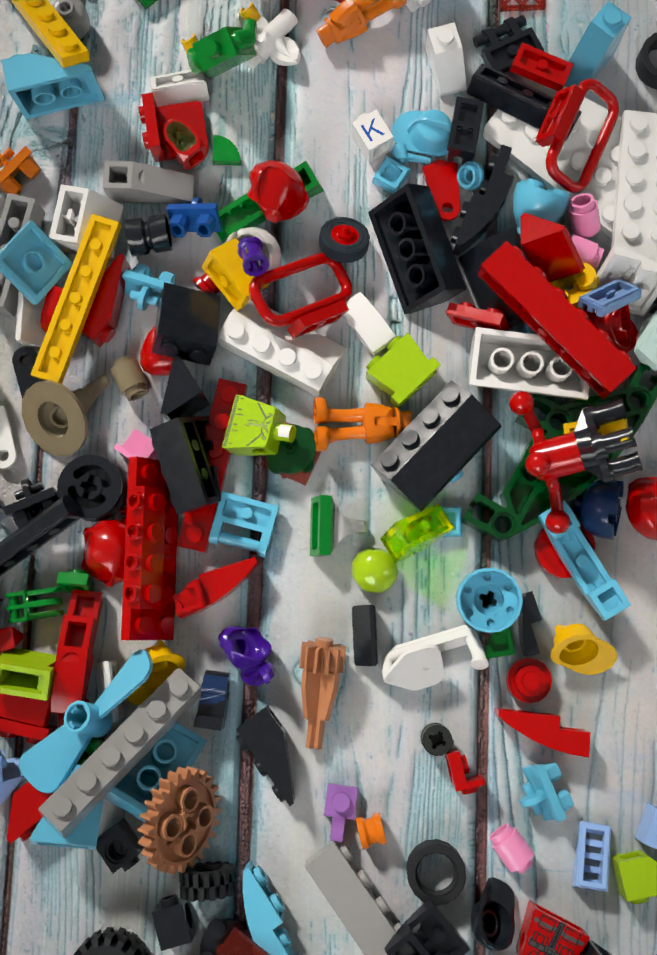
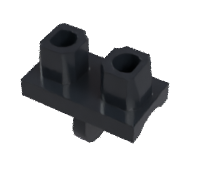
M28 478L21 480L22 489L14 492L16 500L19 501L3 507L6 516L13 517L15 524L20 528L34 518L32 511L40 508L43 511L59 499L58 492L54 487L44 490L45 487L42 481L32 484Z

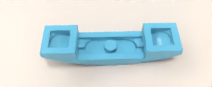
M564 500L563 509L570 518V526L566 532L555 534L547 529L545 519L549 512H551V508L538 517L569 574L603 621H606L631 606L617 581L611 579L579 529L581 526L579 521Z

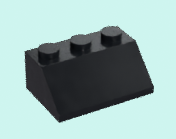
M516 227L486 238L458 258L478 309L487 310V308H494L501 311L510 326L509 328L522 324L524 321L477 274L481 264L506 241L512 246L520 248L525 254ZM525 254L526 260L530 263L527 255Z

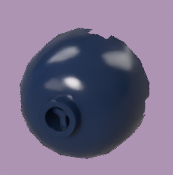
M602 480L591 483L585 489L583 496L578 495L576 497L574 513H580V523L591 535L614 540L622 507H620L621 499H618V497L623 498L624 482L615 480L604 483Z

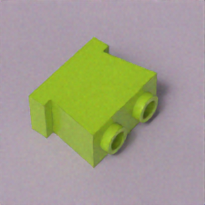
M408 332L402 338L400 336L395 337L387 346L388 351L382 357L379 355L374 357L366 366L368 369L366 371V379L391 396L390 403L399 409L439 371L441 366L433 356L429 360L426 358Z
M18 648L2 651L0 655V693L47 701L53 685L56 655Z

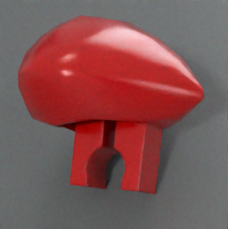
M153 327L143 342L140 352V364L143 370L151 375L167 376L170 374L173 357L151 353L155 327Z

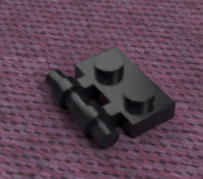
M524 15L517 18H507L503 21V24L494 28L487 27L481 31V34L473 37V44L476 48L483 45L488 46L482 49L481 57L486 65L502 73L509 72L522 42L544 51L532 27L521 31L520 28L527 25ZM505 35L510 36L509 38H506L502 41H499L498 39Z

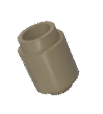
M124 356L113 363L114 366L110 371L122 396H126L128 401L140 399L149 392L147 388L149 383L136 358Z

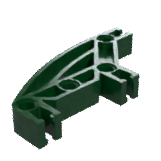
M640 362L631 373L625 387L612 391L604 399L596 395L589 397L588 400H578L559 405L540 394L531 393L530 395L534 399V407L545 414L543 420H538L544 430L546 439L563 435V424L578 422L583 408L589 406L597 408L622 399L628 427H632L635 435L657 398V375H651L649 381L653 384L649 390L646 387L640 386L639 381L643 372L646 370L650 371L651 369L648 365ZM630 396L639 399L640 408L634 407L631 404ZM518 415L515 422L529 429L523 416ZM550 418L559 419L562 423V430L554 429L550 424ZM533 439L528 442L499 495L501 505L479 493L470 502V507L474 508L477 504L491 513L487 523L471 517L473 511L469 509L463 515L462 523L493 540L504 541L541 522L538 516L551 508L546 482L539 480L537 477H535L534 481H528L522 475L523 468H526V459L530 455L529 449L534 444ZM623 450L608 454L609 460L617 458ZM585 470L558 478L561 485L562 501L565 500L568 504L587 489L598 477ZM496 518H503L507 521L508 530L506 533L496 530L494 527Z

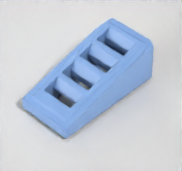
M579 821L572 887L608 892L611 826ZM586 832L602 835V841L586 839ZM585 846L601 848L600 854L585 852ZM584 859L599 861V867L584 865ZM584 872L598 874L597 880L583 878Z

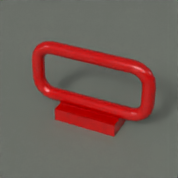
M588 78L581 81L578 86L574 84L557 91L535 139V142L541 147L550 145L545 160L548 175L562 188L571 193H579L589 185L619 116V103L616 96L600 81ZM590 90L606 103L608 113L578 181H573L559 169L557 159L584 97Z
M317 253L266 271L260 276L253 277L249 284V295L259 315L266 323L275 327H284L291 324L287 330L292 339L337 322L350 309L346 301L352 295V283L341 262L333 261L326 257L324 253ZM321 264H326L332 269L341 285L340 293L283 315L272 313L260 291L261 286Z

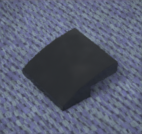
M431 898L403 923L384 948L387 955H465L470 951L467 942Z

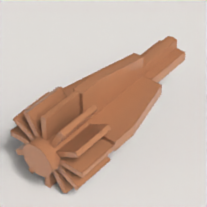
M317 637L315 642L311 640L302 642L299 668L304 669L302 672L301 691L303 718L308 720L306 748H315L317 750L322 749L324 722L330 720L338 690L339 673H344L346 646L333 644V639Z

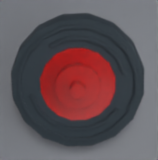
M335 217L326 221L321 227L319 235L320 249L326 257L333 261L341 263L355 262L362 259L368 251L370 235L368 229L361 222L348 217Z

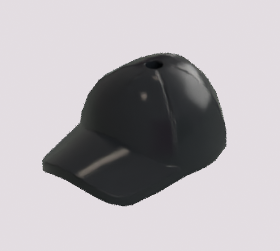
M488 878L481 900L474 905L471 912L473 937L481 946L495 951L505 950L511 945L515 930L514 892L508 884L500 879Z

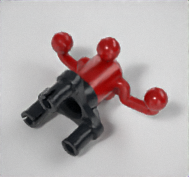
M518 391L511 396L509 401L510 409L513 413L523 416L532 433L534 442L529 449L530 455L525 462L526 470L532 476L545 481L549 490L551 512L546 516L545 524L550 532L562 534L570 526V518L563 509L561 485L558 478L588 470L604 483L615 481V477L643 470L637 451L611 460L608 457L610 453L637 447L635 438L620 441L622 438L634 435L631 426L605 435L597 432L601 425L627 419L622 399L597 408H593V406L583 408L575 431L546 439L544 430L533 410L534 399L532 395L525 391Z

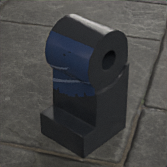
M213 670L205 671L198 711L193 727L218 731L225 727L230 694V673Z

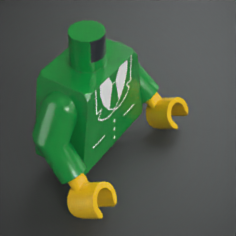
M252 2L247 9L241 8L239 10V14L244 20L243 27H223L200 40L197 39L195 34H192V37L186 41L184 38L181 39L180 42L186 52L188 64L193 73H205L210 78H214L257 56L254 49L257 32L256 22L261 16Z

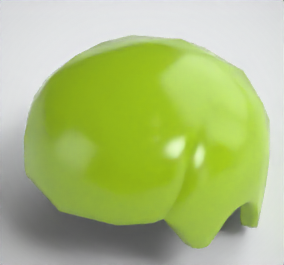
M367 547L358 552L352 560L351 575L357 585L366 592L380 594L390 589L396 581L398 566L392 556L385 550Z

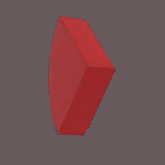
M199 578L188 583L180 593L176 603L177 616L208 608Z

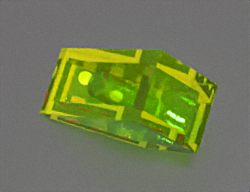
M438 503L424 509L422 512L395 522L380 540L393 561L398 563L417 554L452 531L454 526Z

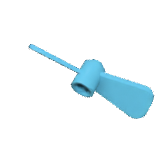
M141 649L134 652L94 704L84 701L71 703L64 714V725L22 754L19 760L20 771L34 788L44 793H54L66 781L93 737H102L109 731L112 724L111 711L145 683L152 672L153 661L148 651Z

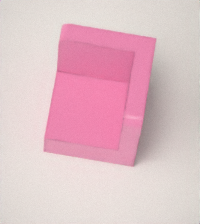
M137 429L131 433L123 446H120L118 443L114 446V449L128 459L129 457L138 456L156 460L158 457L157 452L152 446V439Z

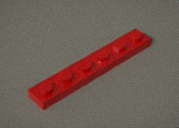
M221 378L218 380L209 415L210 424L206 427L207 441H213L214 449L209 451L211 466L215 465L217 467L220 494H222L231 453L222 448L236 394L246 396L248 388L247 384ZM219 502L193 512L185 513L177 543L178 547L207 553L209 536Z

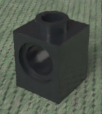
M123 818L98 836L96 849L113 874L121 867L126 872L138 863L140 859L137 855L144 849V846L138 844V837L126 819ZM115 841H121L126 845V854H119L115 851Z
M177 894L161 898L159 904H157L152 912L161 951L191 943L196 930L189 901L178 898Z

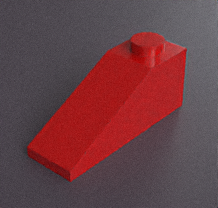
M120 253L103 274L81 333L100 348L114 337L123 304L125 280L122 275L125 269L130 270V265Z

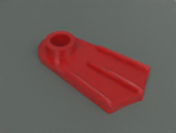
M437 159L433 163L424 166L422 172L426 185L431 190L441 220L452 221L460 213L457 163ZM444 207H448V208H450L452 211L449 212V213H446V212H444L442 209H443Z

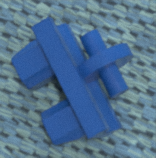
M193 198L191 204H168L166 208L170 220L169 227L173 237H184L187 232H196L200 237H211L213 232L222 231L223 224L219 218L217 203H203L201 198Z

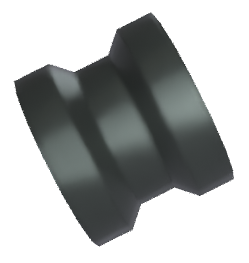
M437 722L430 723L421 732V743L429 754L442 756L451 749L453 743L452 735L443 724Z

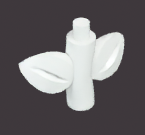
M284 8L269 23L260 14L261 18L256 22L257 32L254 45L257 56L247 60V65L255 69L259 63L264 64L269 56L274 63L281 66L297 65L301 59L299 45L291 38L285 36L298 23L296 16L290 10ZM239 12L235 14L237 27H243L244 20Z

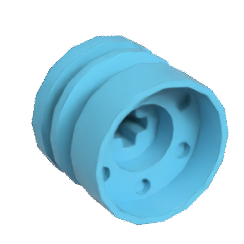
M492 567L477 569L466 575L458 585L455 596L457 610L462 619L475 630L486 633L501 632L510 627L519 617L523 604L521 589L515 579L505 571ZM491 591V598L495 602L493 605L488 604L484 608L482 607L483 601L479 597L481 593L487 594Z

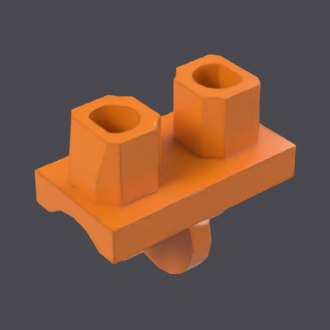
M26 146L10 162L8 160L15 153L9 147L2 154L0 153V168L4 167L0 171V191L6 195L8 193L19 195L23 190V187L14 179L20 171L31 181L41 172V168L33 159L32 152Z

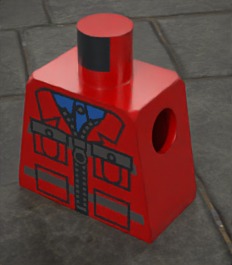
M529 900L516 952L518 955H580L590 937L582 927Z

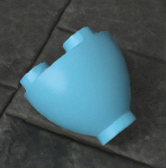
M530 178L527 180L521 179L520 183L517 182L513 196V214L518 234L521 235L520 217L523 213L557 223L569 206L571 194L556 188L554 190L543 189L544 183Z

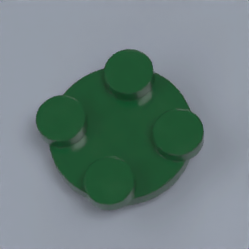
M295 425V440L292 443L280 441L277 454L266 455L268 468L273 474L283 473L292 475L301 472L306 474L314 469L313 460L316 455L314 433L310 428Z

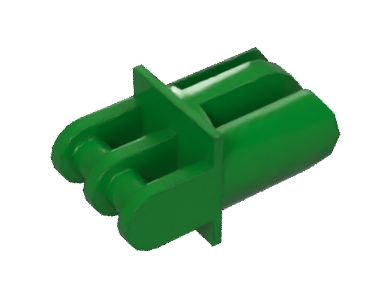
M56 586L5 594V598H9V606L6 608L7 611H10L11 616L8 624L63 616V609L37 613V608L63 604L62 598L36 600L35 597L60 593L61 588ZM19 596H23V604L21 605L18 603ZM19 609H24L25 617L20 618Z

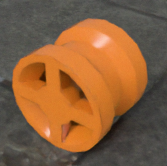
M380 812L374 813L371 818H356L363 850L368 849L371 844H387Z

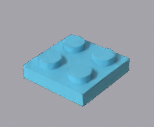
M32 220L28 221L0 251V272L33 305L38 304L73 264Z

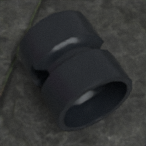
M166 214L149 216L147 222H144L142 218L125 220L126 237L132 257L147 255L151 249L156 253L172 251V237Z

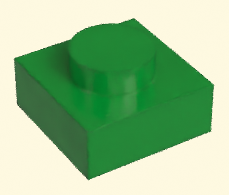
M70 569L69 572L58 573L57 584L63 593H72L73 589L94 590L95 583L90 575L83 570Z

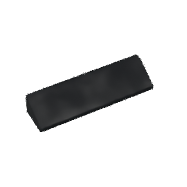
M481 64L473 74L467 89L468 95L484 101V103L539 130L554 99L485 64ZM580 110L576 115V118L572 124V127L565 141H567L568 137L570 136L575 124L577 123L582 113Z

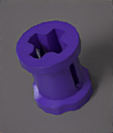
M257 237L242 239L238 243L237 252L240 258L243 259L242 266L244 272L249 276L264 274L269 268V260L263 254V243Z

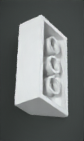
M251 299L243 309L238 312L233 309L218 333V342L221 347L315 397L322 396L347 348L314 331L292 339L287 330L291 324L284 327L269 325L259 315ZM270 309V310L272 311V313H274L275 315H282V314H280V313H278V312H276V311Z
M476 327L472 335L469 357L470 386L516 392L525 391L532 394L579 400L589 399L590 386L538 335Z

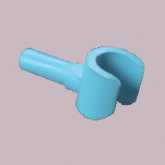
M403 143L395 144L393 146L394 150L391 151L392 159L403 165L408 162L427 165L431 163V158L409 154L407 145Z

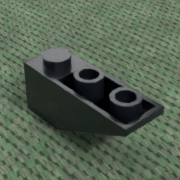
M267 705L236 729L239 733L236 739L246 752L250 749L256 757L254 764L263 777L266 775L270 777L274 783L271 788L279 801L283 802L286 800L288 805L291 806L295 801L286 729L269 705Z

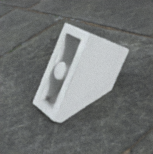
M455 22L428 29L425 49L439 96L442 97L465 91L467 85L463 48Z

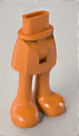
M344 0L329 14L330 20L326 17L324 19L325 24L318 28L316 32L325 48L334 42L339 44L342 41L365 33L368 30L366 24L391 9L402 8L407 4V0Z
M314 397V424L331 422L362 423L361 426L344 428L315 426L314 441L316 451H325L328 449L329 444L340 440L364 439L366 444H372L396 438L412 422V412L399 411L398 407L393 409L392 407L377 403H365L364 408L334 409L327 405L323 397Z

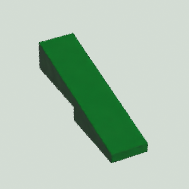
M307 161L294 168L301 176L309 198L324 191ZM244 194L218 211L223 228L217 234L224 243L233 232L243 228L255 227L267 221L258 203Z

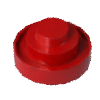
M522 658L512 663L506 675V684L512 696L519 701L535 703L547 696L551 690L552 678L549 669L544 663L537 659Z

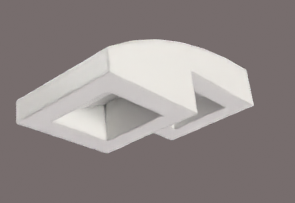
M361 292L346 301L350 310L342 317L355 330L357 337L373 355H376L387 347L396 335Z

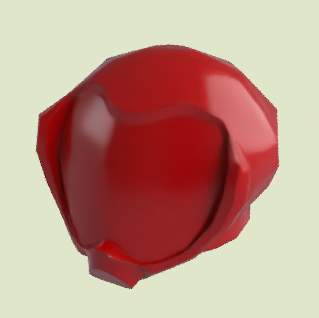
M268 160L256 164L250 171L249 180L251 187L246 195L258 203L267 220L273 223L289 220L306 209L310 199L301 176L290 165L282 161Z
M629 305L621 307L603 317L596 315L597 310L591 313L587 311V306L584 308V312L589 317V322L597 330L601 329L606 332L611 339V343L619 351L622 350L628 353L634 348L639 331L631 320Z
M657 477L637 478L628 484L625 506L627 517L638 533L647 539L657 540Z
M117 520L100 521L91 528H85L83 531L85 549L81 569L103 582L109 588L124 580L126 524Z

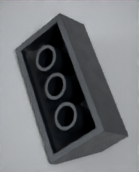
M407 183L368 212L404 314H411L447 302L467 289L429 186Z
M451 380L373 461L371 466L384 483L422 512L502 426L471 393Z

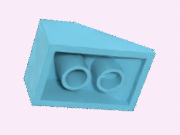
M31 53L16 54L1 60L7 90L25 119L105 100L91 65L77 64L62 68L55 58Z
M176 722L104 799L145 823V820L139 816L148 810L144 801H152L153 799L150 791L151 788L158 790L160 788L159 779L167 780L168 771L176 772L177 767H192L207 740Z

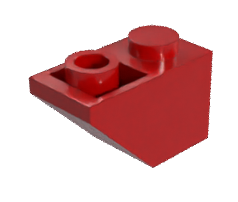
M29 782L13 793L7 832V841L10 844L19 838L24 842L31 837L37 827L36 824L42 819L38 808L53 793L38 791Z

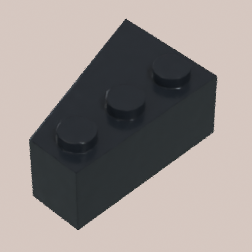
M209 416L177 417L149 429L152 437V446L157 452L161 464V474L166 480L170 492V501L177 515L193 512L221 501L217 467L215 465L211 466L209 451L214 449L213 441H207L205 427L210 424Z

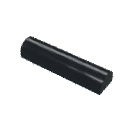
M64 495L0 541V576L83 518L84 513L79 504L72 497Z

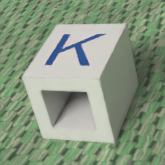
M377 109L369 114H361L352 123V137L368 163L393 149L394 136Z

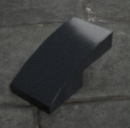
M533 591L522 593L523 604L518 617L519 640L523 656L526 657L540 654L531 624L541 621L542 618Z

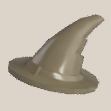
M102 374L86 386L70 391L63 384L51 380L36 382L28 388L22 399V418L26 430L33 441L44 451L56 456H70L81 449L88 435L86 415L109 385L110 380L108 377Z

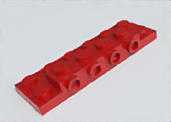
M138 456L129 457L121 640H174L175 602L173 595H175L178 515L171 504L170 492L166 480L161 474L160 461Z

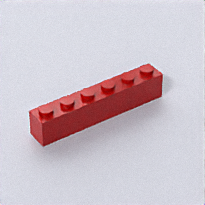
M506 241L481 264L477 275L602 399L606 398L636 369L632 364L631 357L626 352L619 351L611 343V339L606 332L601 329L597 330L589 322L588 315L582 309L575 308L568 301V297L562 289L550 284L546 280L545 273L539 267H533L526 260L525 254L520 248L512 246Z

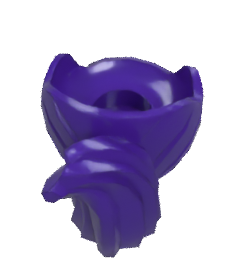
M237 626L225 628L218 636L219 644L229 661L240 669L241 679L247 685L260 686L264 683L266 685L269 684L275 675L273 664L267 660L272 650L270 642L263 638L257 628Z

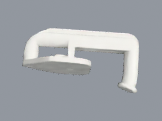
M462 625L396 645L382 657L380 670L385 683L416 691L436 685L443 680L445 676L441 656L443 651L467 644L472 655L471 666L474 669H486L489 666V661L486 659L484 648L476 630L470 625Z

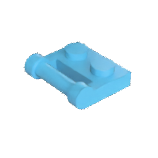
M222 491L221 501L219 502L210 532L209 543L215 545L219 543L256 552L257 556L266 558L280 507ZM227 523L262 533L260 541L227 533L222 531L223 525Z

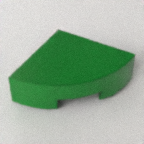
M213 135V165L241 166L240 155L233 142L223 136Z
M511 626L501 632H493L485 645L486 659L516 654Z

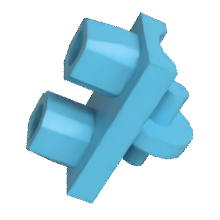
M138 263L132 271L125 269L122 275L125 280V293L129 294L131 299L137 300V308L139 310L145 311L149 304L158 306L164 282L176 285L175 274L164 271L159 279L151 277V269L147 265Z
M557 763L529 764L523 767L522 770L527 783L522 785L526 795L519 799L521 806H531L534 814H541L544 821L556 820V822H561L567 817L564 812L571 808L574 802L567 790L561 789L556 792L552 782L561 778V772Z

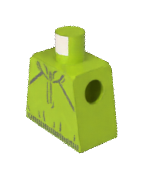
M236 394L222 448L237 456L275 455L278 452L280 441L292 443L295 440L296 427L295 425L285 424L286 415L276 407Z

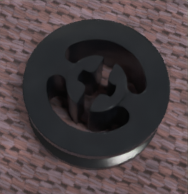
M83 455L75 458L65 466L58 479L57 492L59 499L64 495H68L78 503L77 492L80 497L97 504L102 503L98 507L90 509L83 508L79 504L84 513L81 519L86 521L100 522L112 518L124 506L127 499L128 484L124 473L108 459L98 455ZM95 469L105 470L110 478V486L102 478L87 472ZM96 485L97 490L90 492L89 487Z

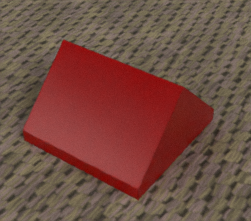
M523 213L520 217L521 246L531 265L539 267L545 273L548 282L581 273L585 269L566 226Z

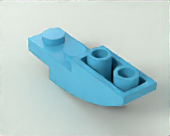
M252 861L248 862L243 870V899L247 923L258 954L296 955L290 946L293 943L289 933L284 927H278L284 920V910L286 909L284 902L278 893L272 894L266 883L269 880L264 870L260 866L255 867Z

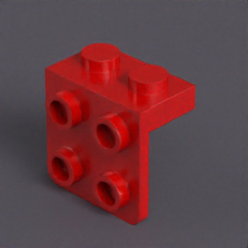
M153 93L141 94L143 106H139L138 109L141 123L146 124L147 132H142L143 143L146 150L150 149L155 162L176 159L165 142L163 131L165 123L172 118L181 119L190 124L200 136L209 152L203 106L200 101L158 107ZM175 129V133L178 136H184V132L181 129ZM178 143L176 146L179 151L185 152L189 149L182 143Z

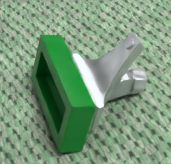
M319 495L311 498L310 556L322 557L331 555L333 549L337 548L338 543L345 536L351 533L363 535L367 532V521L352 519L343 515L338 505L334 504L332 496Z

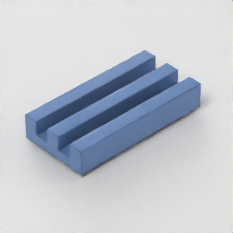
M618 278L580 296L578 307L584 308L587 306V311L592 313L597 310L596 315L603 317L640 299L642 289Z

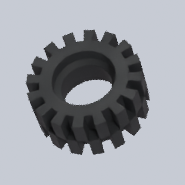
M208 861L206 863H195L193 868L187 866L184 873L179 872L180 898L191 902L196 900L205 902V900L216 901L217 898L225 899L226 896H233L237 891L236 867L234 863H221V861L211 863V861Z

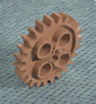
M190 766L186 768L177 767L176 772L168 771L167 780L159 779L160 788L158 790L151 788L152 801H144L148 810L139 816L145 820V824L138 828L139 832L144 833L138 844L145 847L141 855L148 858L146 863L154 866V869L173 875L176 874V871L184 873L186 866L194 867V858L203 859V848L210 849L208 839L209 837H216L212 829L213 826L220 824V821L216 820L215 816L222 809L216 807V804L221 799V796L215 795L219 787L212 784L214 778L207 776L206 771Z

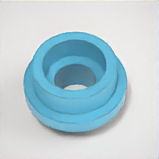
M468 161L459 168L457 181L464 189L476 190L483 183L484 170L478 162Z

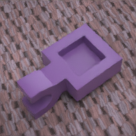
M328 783L324 816L333 817L330 841L342 842L345 819L354 820L358 787Z

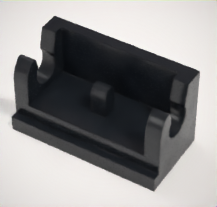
M456 97L447 146L448 162L451 163L454 157L463 158L462 165L468 161H473L477 149L484 101Z

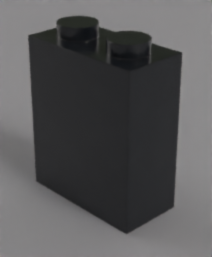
M164 282L158 302L151 353L167 357L178 356L181 360L210 366L217 348L221 296Z

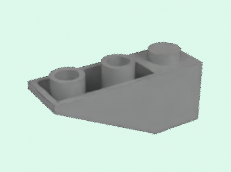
M104 161L103 189L109 199L116 202L192 203L195 185L194 175L134 161Z

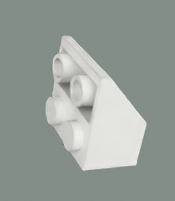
M61 184L49 238L62 252L77 254L91 214L118 221L121 225L124 206L93 190ZM117 240L109 258L111 260L114 258Z

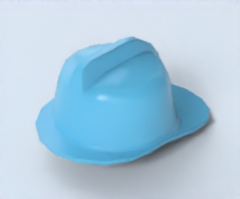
M440 110L409 111L403 113L395 120L392 126V135L396 144L403 143L407 145V151L440 157L448 154L447 146L452 122Z

